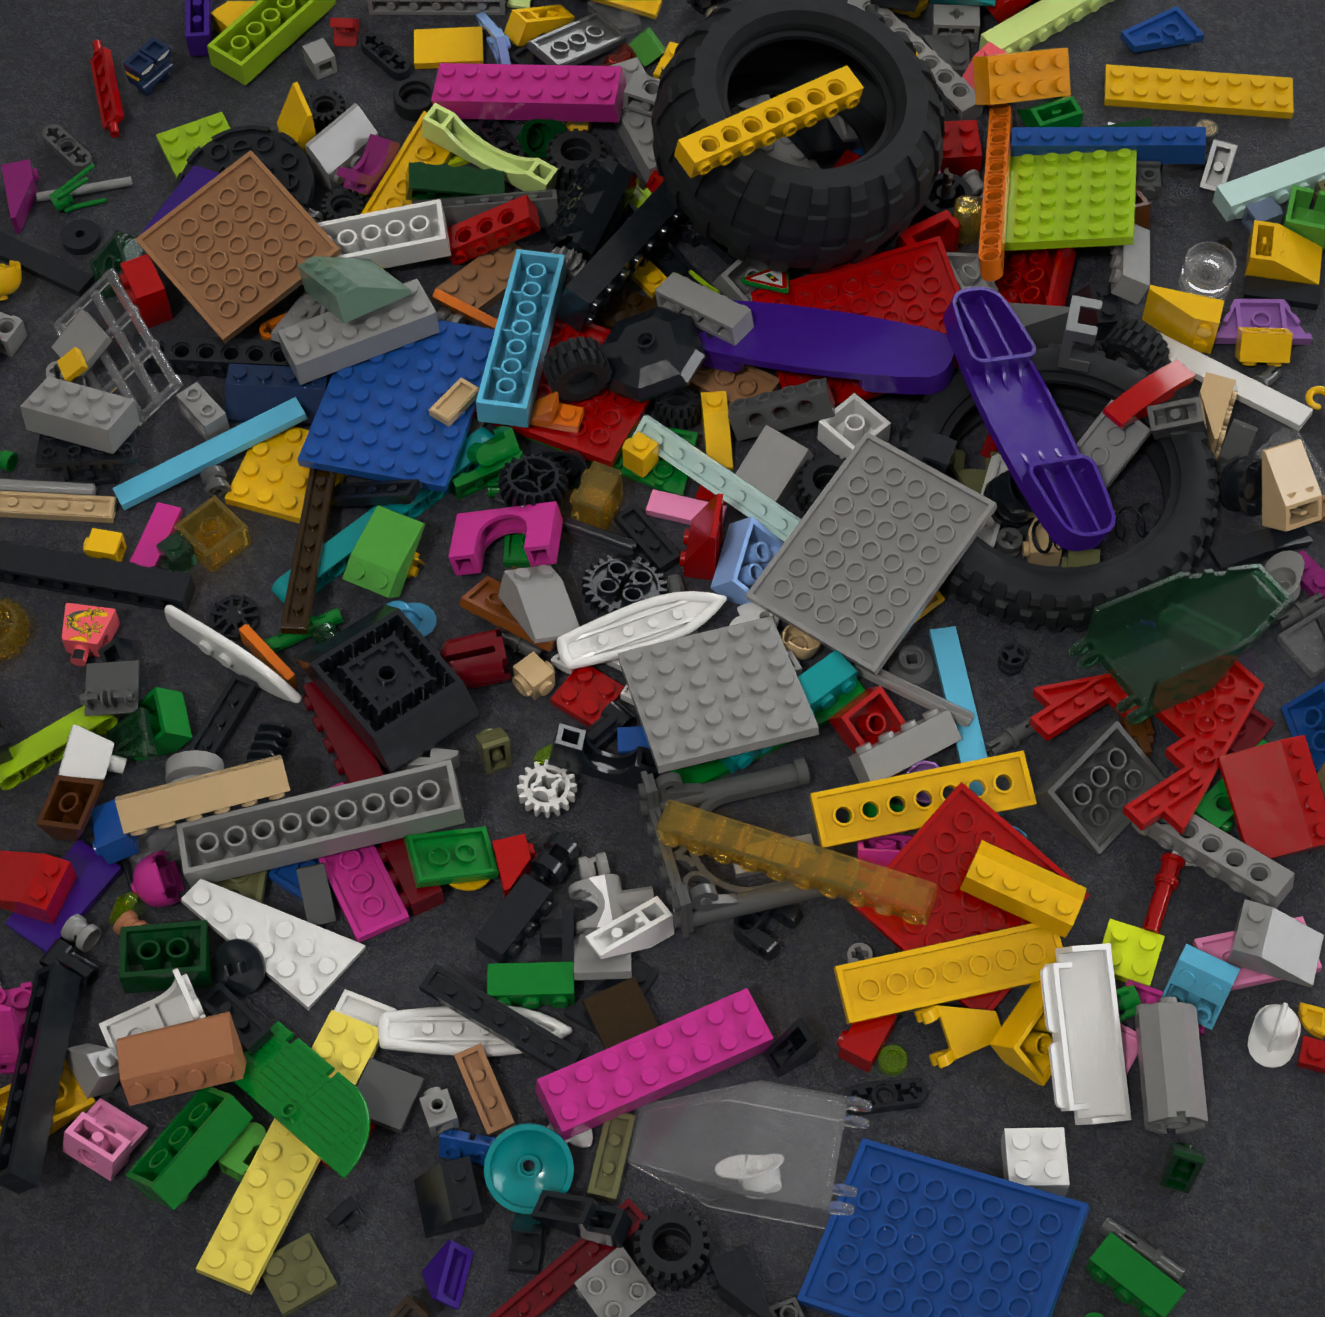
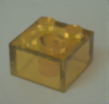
M593 461L589 470H584L581 477V485L578 489H574L571 494V518L607 530L623 501L622 471Z
M215 495L174 525L179 543L211 574L252 544L247 525Z

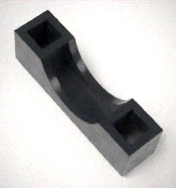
M559 723L549 755V765L638 790L637 784L642 783V771H646L647 774L652 773L654 780L661 775V773H658L650 749L638 746L628 753H608L595 747L588 739L585 730Z

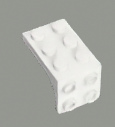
M178 968L172 970L175 980L172 986L163 994L99 1023L106 1043L112 1049L117 1059L116 1040L118 1038L206 1017L187 974L181 976Z

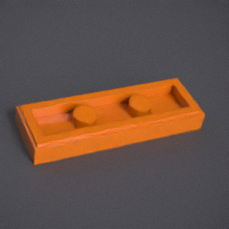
M440 289L434 291L432 295L433 302L450 309L456 314L464 315L466 319L484 328H496L498 319Z
M245 624L239 628L242 643L256 658L297 690L298 684L292 670L249 625Z

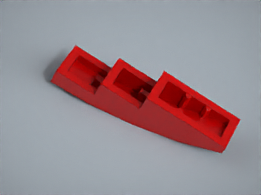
M1177 359L1139 381L1105 407L1102 413L1119 428H1123L1148 416L1147 406L1157 405L1173 398L1176 390L1192 383L1196 374Z

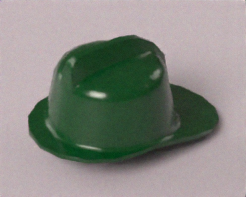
M532 119L523 125L519 135L516 136V140L519 141L523 152L528 156L547 158L546 149L549 146L550 140L555 139V135L558 133L563 134V131L568 129L558 120Z

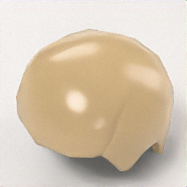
M787 625L780 635L786 651L792 650L796 659L800 661L811 659L821 646V643L791 625Z

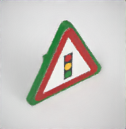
M789 267L784 272L766 269L741 278V283L761 289L788 293Z

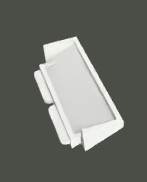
M1111 944L1056 948L1057 963L1044 964L1040 971L1046 1029L1052 1033L1053 1042L1049 1045V1058L1055 1105L1061 1111H1074L1075 1125L1132 1120Z

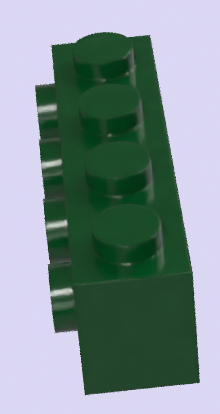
M409 162L406 172V200L415 201L505 193L504 171H497L492 168L486 170L475 169L470 166L454 167L447 164L432 165L425 164L424 162Z

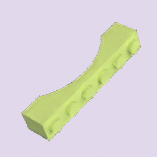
M437 103L424 116L422 137L482 169L492 168L497 171H504V181L522 191L549 190L556 187L558 168L539 158L516 156L494 147L469 129L455 113Z

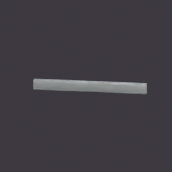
M129 176L84 184L70 194L71 196L133 186L132 178ZM54 190L36 193L37 201L51 200L49 195Z

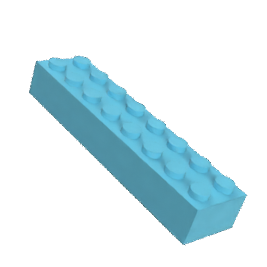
M516 249L476 400L479 422L528 428L543 370L542 361L545 360L544 356L547 354L556 318L555 314L566 278L565 255Z

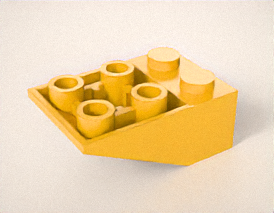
M1254 220L1248 241L1245 276L1319 285L1322 247L1279 223Z

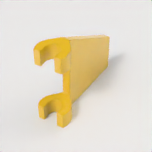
M932 1005L914 1011L918 1023L923 1022L926 1025L936 1021L938 1018L940 1020L948 1043V1049L936 1051L929 1055L932 1066L938 1065L939 1068L946 1067L956 1059L988 1046L1001 1028L997 1013L993 1010Z

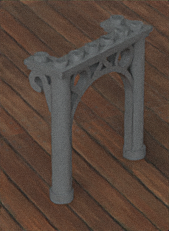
M804 758L792 760L790 764L706 783L683 784L681 776L675 772L664 773L654 780L652 773L641 772L642 783L637 784L641 799L639 800L642 816L648 817L649 821L645 822L649 838L654 837L655 843L652 844L655 860H661L662 866H658L662 883L667 882L668 888L665 889L668 905L673 907V922L675 928H681L683 938L689 937V933L694 932L693 927L829 895L835 894L838 897L848 894L847 879L842 867L760 886L739 887L725 883L712 875L702 864L696 851L695 838L698 827L705 816L716 807L737 800L809 785V771ZM699 807L694 814L688 810L691 808ZM680 817L685 819L689 825L685 830L676 831L670 827V821ZM669 839L675 842H683L682 846L677 851L672 852ZM677 866L690 870L684 876L683 881H681ZM700 881L705 883L699 884L693 887L691 890H689V885H691L693 882Z

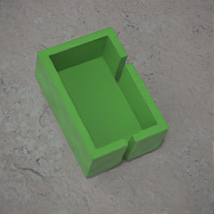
M1293 185L1282 226L1318 244L1325 250V191L1319 190L1314 209L1312 210L1309 207L1314 189Z

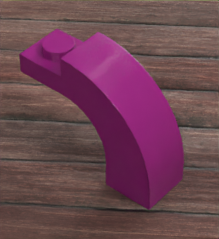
M370 134L364 154L357 165L353 168L338 167L336 175L344 178L343 187L362 194L374 192L395 159L400 143Z

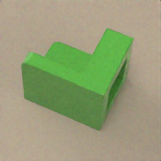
M650 27L637 35L628 44L643 66L649 65L666 50Z

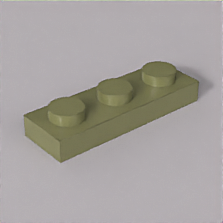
M624 1113L615 1119L604 1122L587 1197L617 1202L636 1115Z

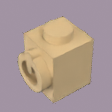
M534 651L513 666L514 677H512V682L523 696H531L536 700L540 696H546L553 690L555 686V669L547 660L543 661Z

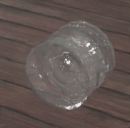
M1205 241L1195 244L1188 250L1178 279V290L1225 300L1236 271V259L1232 251L1225 245L1217 242Z

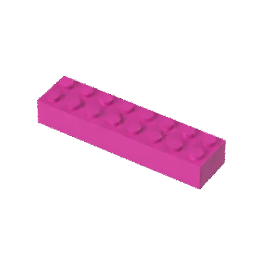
M440 63L431 102L432 105L437 103L452 111L460 119H553L577 122H619L624 90L627 84L622 66Z
M748 988L541 1077L537 1079L535 1092L553 1130L565 1141L608 1120L615 1119L619 1115L633 1111L759 1055L771 1046L774 1038Z

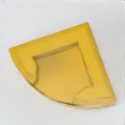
M1300 1002L1298 1014L1302 1025L1310 1034L1323 1039L1325 1036V1008Z

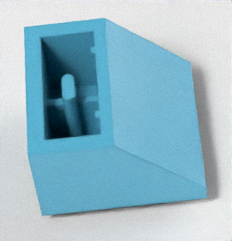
M1186 944L1161 998L1176 997L1177 1002L1194 1004V1007L1197 1008L1198 1024L1212 1030L1240 968Z

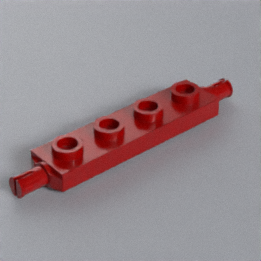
M94 40L92 42L94 52L90 64L103 129L110 131L112 138H117L120 136L118 125L124 118V112L110 49L102 47L100 40Z

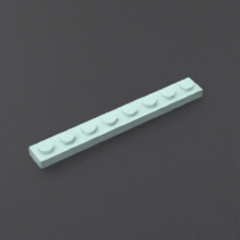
M649 415L643 416L633 436L639 431L659 443V456L715 495L718 493L723 494L724 501L746 516H752L784 542L787 540L801 521L799 517Z

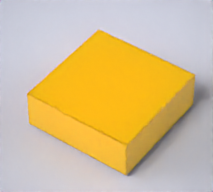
M76 347L72 348L57 361L64 380L72 382L75 377L80 376L88 369L81 350Z

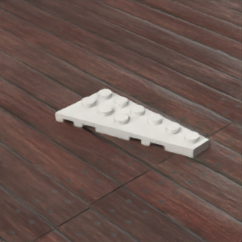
M200 879L181 898V902L201 920H207L208 926L226 941L245 939L253 943L264 957L265 974L308 1011L366 949L364 944L203 879Z

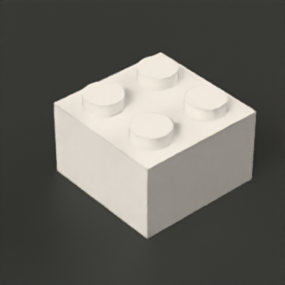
M854 393L835 408L834 417L819 421L817 439L834 454L840 455V459L848 457L866 431L888 442L891 423Z
M1064 1127L1004 1128L1001 1138L1004 1179L1065 1197L1070 1183Z

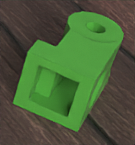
M256 1122L248 1123L244 1133L235 1138L229 1145L226 1154L218 1160L220 1170L240 1183L266 1135V1131L261 1124Z

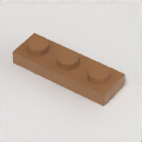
M481 1043L455 1054L454 1057L487 1135L490 1137L516 1125Z

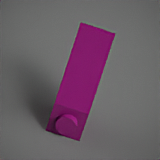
M30 159L1 165L10 217L16 234L21 233L35 201L36 193H38L36 183L40 182L37 168H32Z

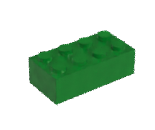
M213 1087L199 1089L125 1176L148 1199L175 1210L186 1201L189 1192L195 1185L207 1176L208 1170L212 1165L226 1154L229 1145L235 1138L244 1133L247 1124L252 1120L253 1116L232 1094Z

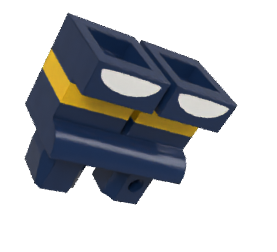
M152 37L139 51H136L123 62L129 83L136 86L138 91L145 96H149L153 92V86L157 82H165L169 78L168 72L174 68L172 62L168 60V57L171 55L170 47Z

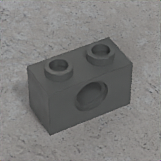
M1200 396L1147 406L1150 428L1155 440L1207 430Z

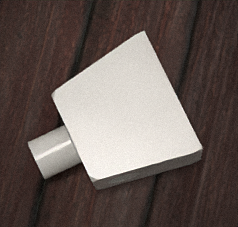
M73 724L58 775L103 781L107 770L123 774L127 758L112 755L114 742Z

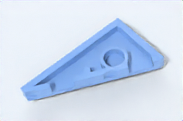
M485 12L477 13L476 18L479 26H482L483 30L486 29L490 34V37H486V41L497 64H511L508 52L511 44L508 35H504L502 29L498 28Z

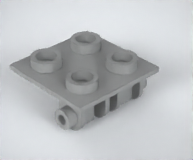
M623 1246L622 1248H615L574 1282V1285L577 1287V1294L581 1299L587 1301L597 1317H629L656 1295L654 1289Z

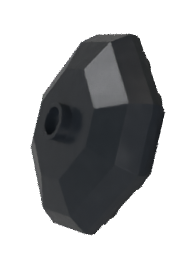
M662 306L616 322L601 345L612 370L611 380L608 382L610 392L640 403L687 387L706 358L693 318Z

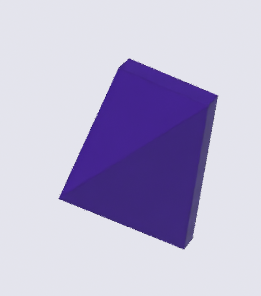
M449 1240L426 1265L421 1273L433 1300L454 1310L459 1309L474 1251Z

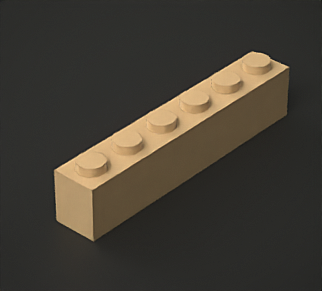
M280 754L115 797V803L123 833H130L131 836L146 833L149 827L158 825L159 829L175 825L176 820L186 818V821L201 819L203 813L211 811L214 814L225 813L231 810L230 806L241 804L242 807L252 806L258 803L257 799L269 797V800L279 799L286 796L285 792L290 791Z

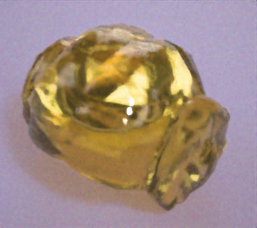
M959 196L955 200L953 217L958 219L961 226L959 243H972L977 239V236H980L982 202L976 196Z

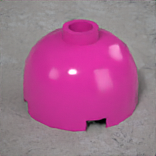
M159 850L141 859L135 867L133 882L131 883L134 895L138 898L140 897L147 905L156 908L169 907L181 902L182 897H179V891H184L180 870L175 861L169 863L165 857L169 854L164 850Z

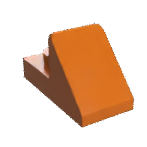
M554 392L535 401L529 425L578 433L584 416V408L559 403L558 392Z

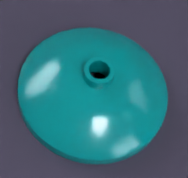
M535 1123L515 1125L499 1134L490 1145L484 1162L485 1182L491 1195L506 1209L521 1214H532L542 1190L566 1194L571 1186L574 1174L572 1154L564 1139L554 1130ZM526 1160H531L535 1165L532 1169L527 1170L524 1168L523 1163Z

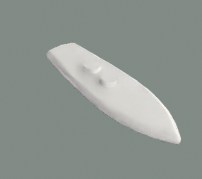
M684 591L658 595L635 602L559 636L556 640L559 657L568 670L617 660L618 653L684 637L705 624L726 602L727 597L709 592Z
M172 605L165 607L164 613L170 627L198 646L202 652L211 655L223 666L231 669L238 675L257 682L259 688L290 702H301L302 696L255 656Z
M446 1006L383 1012L380 1015L377 1027L379 1045L382 1049L454 1056L481 1043L487 1057L523 1053ZM508 1006L561 1039L573 1031L570 1026L541 1012L522 1007Z

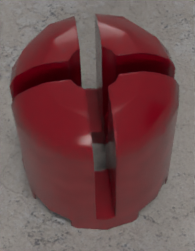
M500 628L448 639L442 644L440 656L464 682L467 690L511 681Z

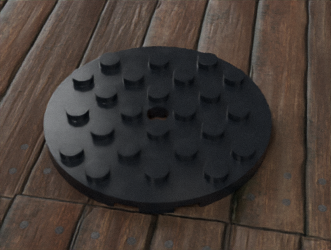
M248 125L222 131L212 136L213 140L202 148L198 146L187 158V165L182 173L178 174L174 187L175 190L194 165L221 173L250 150L307 213L313 200L315 181L310 161L294 139L283 132L279 133L270 130L266 126Z

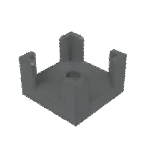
M1072 295L1057 367L1088 373L1090 362L1070 358L1073 343L1092 346L1095 343L1098 328L1078 323L1080 308L1101 311L1103 301Z

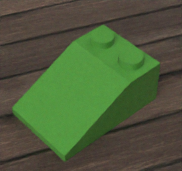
M377 505L350 555L342 579L388 598L400 597L425 523Z

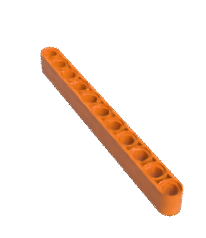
M1006 103L995 104L989 111L978 252L980 275L985 281L1000 279L1004 268L1013 127L1011 107Z

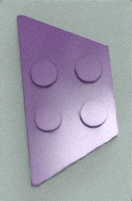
M1234 299L1220 330L1216 334L1214 344H1236L1238 327L1288 328L1293 333L1292 345H1310L1312 335L1304 332L1300 326L1301 321L1296 314L1291 312L1290 306L1284 299Z

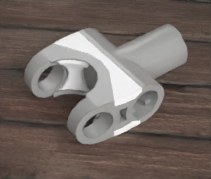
M616 874L593 876L571 884L568 888L570 898L589 901L598 907L592 916L586 917L585 920L575 924V934H590L654 898L652 886L622 890L621 879Z

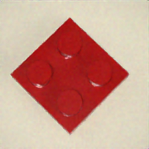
M592 666L574 669L550 698V702L556 708L590 727L601 717L602 711L610 702L621 699L620 693L624 686Z

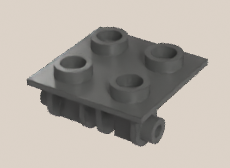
M140 661L87 664L86 690L79 697L80 704L85 705L84 716L138 713Z

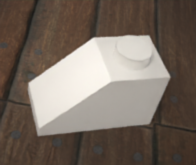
M1216 139L1213 140L1200 187L1216 191L1218 185L1227 182L1238 145Z

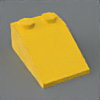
M295 82L291 86L277 120V127L279 133L283 132L294 139L307 156L305 145L316 136L312 113L298 82Z
M1150 285L1142 320L1164 335L1200 353L1211 354L1221 319L1224 300Z

